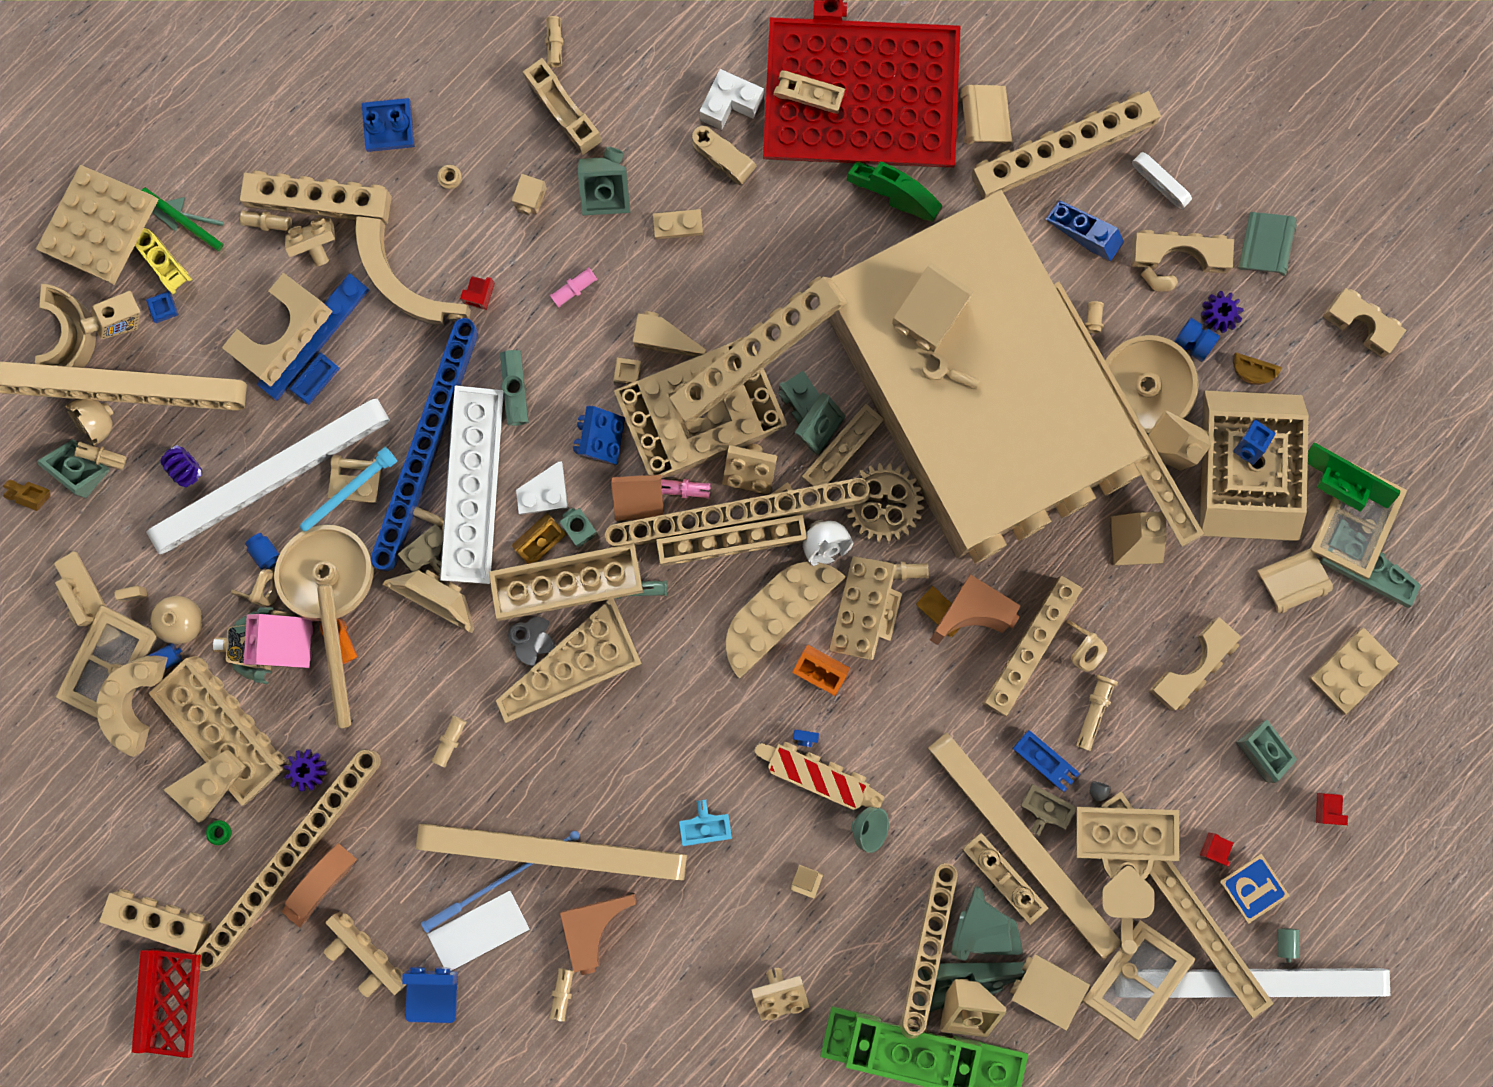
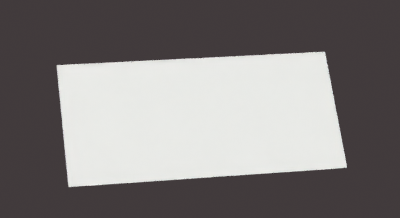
M508 891L427 935L443 967H448L452 971L530 929L511 891Z

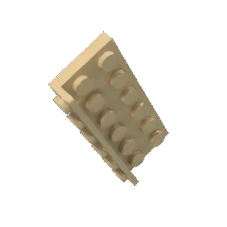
M198 656L186 658L149 692L150 696L205 762L229 750L246 766L228 789L242 806L251 801L280 773L286 771L284 766L288 764L286 763L285 756L274 749L270 744L269 737L259 731L255 726L254 719L244 713L239 707V701L225 690L223 682L210 672L208 664Z

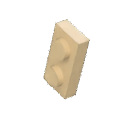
M701 209L653 214L655 239L703 235Z

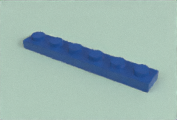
M349 273L324 303L333 312L329 315L327 321L315 332L312 339L297 354L295 360L288 365L281 377L272 386H269L262 379H260L257 385L278 401L369 292V288Z

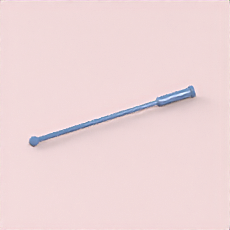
M572 831L570 836L564 839V841L578 840L580 837L579 832ZM526 862L461 903H454L427 921H422L423 929L426 933L430 932L437 925L459 913L465 905L534 863Z

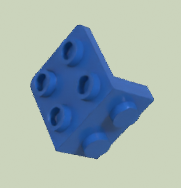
M410 967V970L403 973L402 984H407L406 1020L408 1022L453 1023L456 1020L457 971H450L448 967H437L435 971H425V967Z

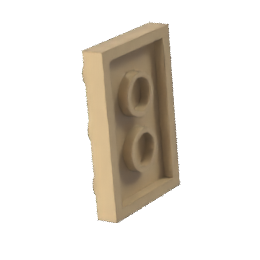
M1360 628L1309 680L1345 715L1399 663L1365 628Z

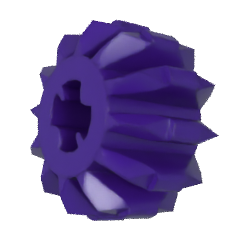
M1219 291L1217 297L1211 294L1208 297L1209 301H1205L1202 304V307L1206 310L1201 312V316L1208 317L1204 325L1213 324L1211 328L1213 332L1218 327L1221 333H1225L1227 328L1234 330L1236 323L1242 321V317L1238 314H1241L1244 308L1237 307L1240 299L1231 300L1233 297L1232 293L1225 297L1223 291ZM1220 308L1223 309L1222 312H1223L1224 310L1226 311V315H1225V316H1221L1222 313H1220V314L1218 313V310H1219Z
M175 445L161 457L160 462L163 469L179 486L187 488L197 482L198 478L202 476V469L199 463L183 447Z
M306 749L305 753L301 750L296 751V758L293 756L288 757L292 765L284 766L285 770H290V774L285 775V779L293 778L290 784L292 788L299 784V791H305L306 787L309 790H315V783L319 785L323 783L319 775H327V771L320 768L326 765V761L317 762L320 759V753L312 756V750ZM301 768H310V773H301Z

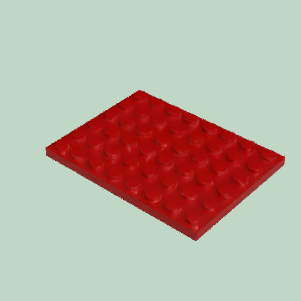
M770 17L763 159L834 163L860 162L864 164H879L881 161L888 165L954 168L956 159L961 26ZM788 71L845 88L838 114L774 96L775 88L780 83V72ZM789 84L788 89L794 90L796 84Z

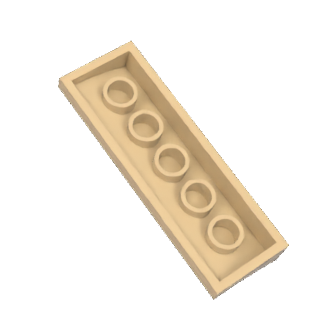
M634 543L489 571L495 614L498 621L643 593L637 550Z

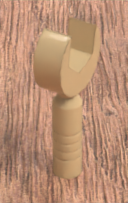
M931 354V357L939 362L938 370L930 372L922 367L924 376L930 380H940L947 375L950 379L977 389L980 382L979 379L955 369L949 370L946 358L940 354Z
M419 507L414 509L413 516L431 524L443 526L442 530L444 529L442 517Z

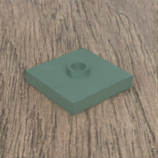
M822 392L795 430V433L812 452L819 455L846 415L829 395Z

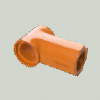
M337 618L342 661L345 664L358 658V655L347 632L346 622L342 618ZM321 622V624H320V631H321V633H322V635H323V628H322V622Z

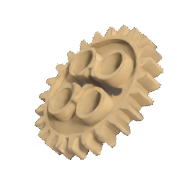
M879 463L878 470L876 471L871 465L869 466L868 474L862 470L860 471L861 478L868 485L875 483L881 488L879 494H870V500L880 502L885 497L888 503H902L906 505L905 508L887 505L886 509H883L880 503L864 502L845 506L846 510H852L847 519L855 518L852 527H861L859 535L867 531L868 540L873 535L877 536V543H880L882 536L886 538L888 543H890L891 536L893 535L897 540H900V532L908 536L909 531L907 527L916 528L913 519H921V516L916 511L924 510L923 506L918 505V502L923 501L924 497L917 496V493L922 488H914L913 485L917 481L916 478L907 479L909 471L903 475L900 474L901 466L893 471L892 465L889 463L887 469L883 470L881 463ZM857 485L852 490V494L857 497L863 496L866 492V488L862 485ZM895 487H900L904 490L905 496L901 499L894 498L891 490ZM866 508H874L877 511V516L874 519H867L863 514ZM891 511H897L901 514V520L893 523L888 519V514Z

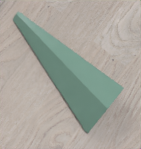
M1025 962L939 964L929 1013L938 1009L943 1010L946 992L955 979L979 982L991 994L1003 991V986L1015 982L1016 979L1022 981L1026 973L1022 970ZM918 970V977L921 980L928 981L930 979L927 970ZM917 994L919 1006H924V998Z

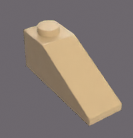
M645 311L644 314L638 313L633 338L634 347L692 357L706 353L705 348L664 318L658 317L659 314Z

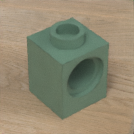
M580 508L568 510L562 515L564 519L559 521L578 548L598 535ZM575 520H582L584 522V527L580 532H574L571 529V525Z

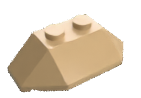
M418 570L384 581V586L464 630L473 633L474 625L465 595L459 593L462 588L449 581L447 585L439 582L440 576L429 570L425 574Z

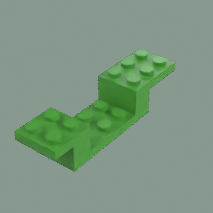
M831 1006L820 1057L843 1062L846 1068L924 1087H1022L1028 1053L953 1035V1038L923 1032L917 1038L909 1039L902 1034L899 1025L882 1022L881 1018ZM908 1028V1029H909L910 1031H912V1032H917V1031H918V1030H915V1029Z

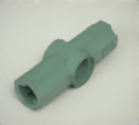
M507 350L500 353L507 425L519 426L529 423L526 400L527 388L524 382L522 354L520 350ZM512 383L520 384V389L517 393H510L508 391Z

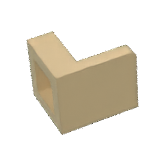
M799 864L790 888L795 892L814 899L823 874Z

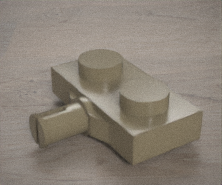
M434 524L397 554L411 573L418 570L421 566L430 564L438 575L440 574L441 562L437 557L442 550V530L437 524Z
M1031 784L1020 805L1037 817L1030 831L1039 836L1046 823L1055 824L1066 830L1077 808L1034 784Z

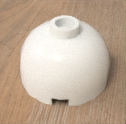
M815 521L806 532L807 539L803 541L804 553L809 563L811 562L813 566L819 563H831L835 561L831 558L832 556L840 553L842 557L853 546V541L846 528L836 521Z

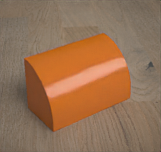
M807 644L792 673L836 696L850 667Z

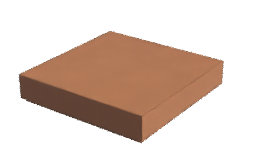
M661 475L611 478L615 521L639 520L664 515Z

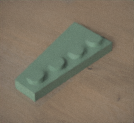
M1340 519L1329 540L1328 545L1330 546L1328 551L1332 552L1336 548L1361 561L1368 543L1365 541L1366 538L1359 532L1355 533L1348 527L1346 521ZM1383 552L1380 553L1368 580L1323 557L1320 560L1321 564L1406 608H1410L1413 605L1421 587V584L1402 568L1386 559Z

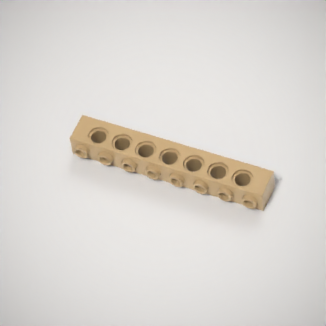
M1147 91L1143 94L1136 92L1130 95L1127 101L1123 103L1114 102L1108 105L1105 111L1097 113V111L1091 112L1084 117V120L1078 123L1071 121L1056 133L1049 131L1043 134L1038 141L1033 143L1032 140L1026 141L1019 146V149L1013 152L1007 150L1000 153L997 159L991 162L984 160L975 165L972 178L982 199L1000 190L1004 193L1156 125L1161 115L1150 92ZM1125 112H1132L1135 115V119L1127 118ZM1103 121L1111 122L1114 128H1106L1103 125ZM1081 131H1089L1092 138H1084ZM1065 140L1069 142L1070 148H1063L1059 141ZM1045 150L1049 157L1042 158L1038 155L1037 151ZM1024 160L1027 167L1020 168L1016 165L1015 161ZM1000 169L1004 171L1005 177L999 178L995 176L993 171Z
M821 276L812 280L808 284L810 288L805 292H798L789 299L790 303L783 309L779 307L769 315L770 319L764 324L761 322L750 329L751 334L746 338L742 337L731 344L732 349L727 353L722 352L712 359L713 364L696 371L693 374L694 378L690 382L678 385L674 389L675 393L669 398L685 422L696 421L847 304V300L833 280L828 277L821 278ZM816 296L819 300V305L813 310L810 302ZM794 312H797L799 321L793 325L791 316ZM775 327L780 332L776 340L772 338V330ZM756 342L760 345V351L757 355L752 351V347ZM736 357H738L741 361V365L738 370H736L733 366V362ZM717 372H719L722 377V380L718 385L715 383L714 380L715 374ZM698 387H700L703 392L702 397L700 399L696 397V389Z

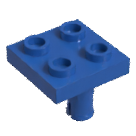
M409 98L362 103L365 149L367 152L415 147L412 109Z
M587 406L585 415L578 417L579 421H584L577 422V427L579 430H582L581 439L574 441V444L580 446H573V451L576 454L607 464L617 465L625 417L595 406Z

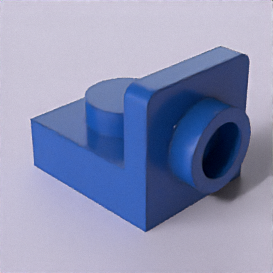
M1254 420L1233 452L1254 465L1265 453L1276 433L1257 420Z

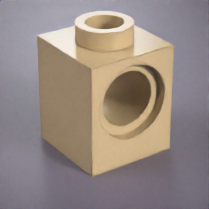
M521 174L512 198V202L518 212L530 215V213L538 214L547 189L545 182Z

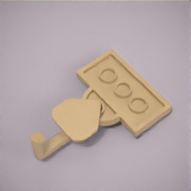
M1077 807L1076 858L1102 859L1103 868L1111 878L1103 887L1102 905L1107 915L1121 918V951L1126 955H1132L1137 951V944L1133 941V918H1147L1154 911V889L1144 880L1152 870L1153 861H1179V810Z

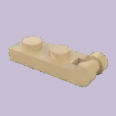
M788 71L780 72V83L775 88L774 96L838 114L845 88ZM789 84H796L795 89H788Z

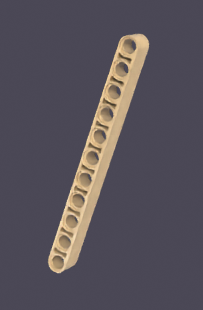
M0 362V393L221 410H242L245 408L247 384L241 380Z
M854 478L618 523L607 528L605 538L613 547L633 543L635 546L655 543L657 542L656 539L864 503L869 499L870 487L864 479ZM857 485H862L866 488V492L863 496L857 497L852 494L853 488ZM832 490L840 491V499L837 501L829 500V492ZM809 494L817 497L816 503L812 506L804 504V498ZM784 499H790L793 502L792 507L787 511L780 509V503ZM761 503L768 505V511L764 515L756 514V507ZM736 508L744 510V515L739 520L732 519V512ZM711 513H718L720 515V519L716 524L708 523V516ZM687 518H695L696 523L693 528H684V521ZM664 522H670L672 525L668 533L660 532V526ZM641 526L647 527L646 536L637 538V529ZM616 531H622L623 539L618 543H614L612 540L613 534Z
M946 732L929 746L928 750L1094 951L1104 960L1120 947L1121 940L954 739Z
M362 750L354 756L196 952V954H201L200 970H211L218 967L379 768L381 758L377 752ZM366 754H369L373 759V763L369 768L364 767L362 759ZM350 774H354L357 778V783L353 788L349 787L346 782ZM335 793L341 797V803L338 807L333 806L331 803V797ZM318 813L323 814L325 817V823L322 827L318 826L315 822V817ZM302 833H306L309 836L307 846H303L299 841ZM287 852L293 856L291 866L286 865L283 860ZM271 872L277 876V883L274 886L268 882V875ZM254 892L259 893L261 896V903L259 905L254 904L252 901ZM238 912L245 915V923L243 925H240L236 920ZM222 932L229 935V943L227 945L223 944L220 940ZM206 952L211 953L213 956L211 965L205 962L204 955Z
M430 824L418 825L415 847L417 850L672 880H684L687 855Z

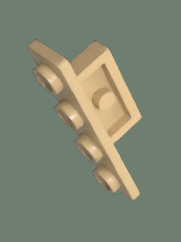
M71 552L55 562V566L62 578L55 582L59 589L57 594L67 604L71 620L78 626H88L90 628L100 606L106 605L77 552ZM107 623L97 643L98 646L103 647L121 636L120 630Z

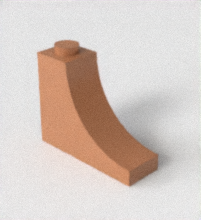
M970 574L930 638V641L938 645L950 632L972 625L989 627L1003 634L1008 627L1013 628L1020 617L1017 615V612L1021 606Z
M635 893L565 910L560 913L574 973L580 971L581 975L596 972L595 967L600 965L599 946L603 931L616 914L637 904Z

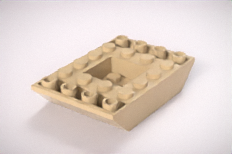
M732 343L614 390L648 475H661V478L679 474L727 454L729 445L742 448L762 440L787 426L764 368L712 407L706 417L698 418L694 422H685L669 397L675 393L674 389L678 385L690 382L694 378L693 374L696 371L713 364L712 359L722 352L727 353L732 349ZM753 345L752 351L755 355H757V351ZM736 357L734 359L733 366L736 370H738L740 368L741 361L738 357ZM717 372L714 377L715 383L717 385L720 384L722 380L721 374L719 372ZM698 387L696 389V397L700 399L702 397L703 392L702 389Z
M1204 391L1203 429L1208 431L1211 447L1202 457L1200 527L1204 536L1300 540L1307 513L1309 417L1302 395ZM1254 420H1257L1276 433L1267 450L1260 457L1263 461L1260 469L1252 467L1249 462L1233 452Z

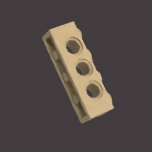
M125 889L109 893L99 921L100 923L193 954L203 945L211 923L203 920V915L193 912L187 915L181 913V908L167 904L166 907L157 905L158 901L153 898L143 897L139 899L133 897L134 892ZM131 905L137 910L135 918H132L128 912ZM154 913L160 917L159 926H155L152 922ZM177 921H180L184 926L182 934L175 930Z

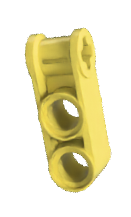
M144 228L135 247L158 274L159 279L172 294H175L178 287L186 281L190 282L193 279L183 266L177 262L162 241L149 229ZM151 237L150 243L147 246H143V241ZM165 255V261L157 265L158 258Z

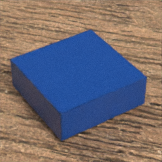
M169 291L146 299L155 323L179 315L172 294Z

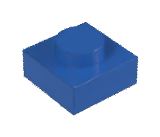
M794 730L793 740H798L797 745L812 747V743H818L819 733Z

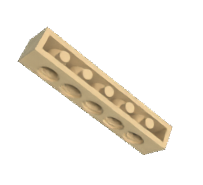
M253 171L252 174L244 173L240 201L247 208L356 220L357 217L381 219L384 224H388L392 196L385 187L380 185H371L370 188L362 187L361 184L356 182H347V185L338 184L337 181L331 179H324L323 182H319L306 176L294 179L286 174L278 173L276 176H268L265 172ZM273 186V192L269 195H265V190L268 187ZM298 189L296 196L288 197L291 190ZM322 192L318 200H312L314 193ZM339 195H345L343 202L335 203ZM362 198H369L367 205L359 206Z
M803 515L656 539L660 564L661 566H668L803 543L807 536Z
M1062 575L1056 579L982 704L1002 716L1008 715L1083 588Z

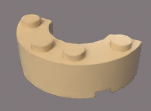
M41 284L39 308L51 315L57 316L61 323L62 333L59 343L53 350L46 354L35 356V364L84 368L95 348L96 331L85 335L79 321L91 317V314L78 299L66 291L52 285Z
M144 656L128 662L112 672L104 681L99 691L96 711L100 728L113 746L129 756L135 757L144 750L150 728L141 723L135 716L132 709V696L136 688L140 686L152 687L162 681L168 657Z

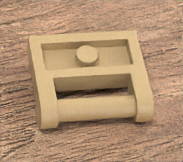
M333 455L331 459L328 498L331 499L357 477L340 475L341 468L365 470L377 459L365 461L345 459L340 455ZM382 469L348 496L345 501L378 504Z

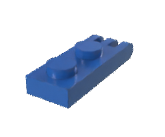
M1027 730L1012 748L1062 792L1067 790L1066 786L1060 783L1062 779L1069 785L1074 782L1066 774L1070 772L1075 777H1078L1080 774L1030 730Z

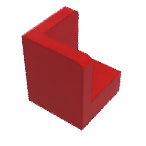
M472 276L467 290H462L460 299L463 304L487 310L495 284L493 279L487 277L485 280Z
M1317 793L1316 823L1348 826V815H1342L1343 796Z
M1208 832L1200 856L1229 867L1231 862L1227 861L1234 842L1224 839L1215 833Z

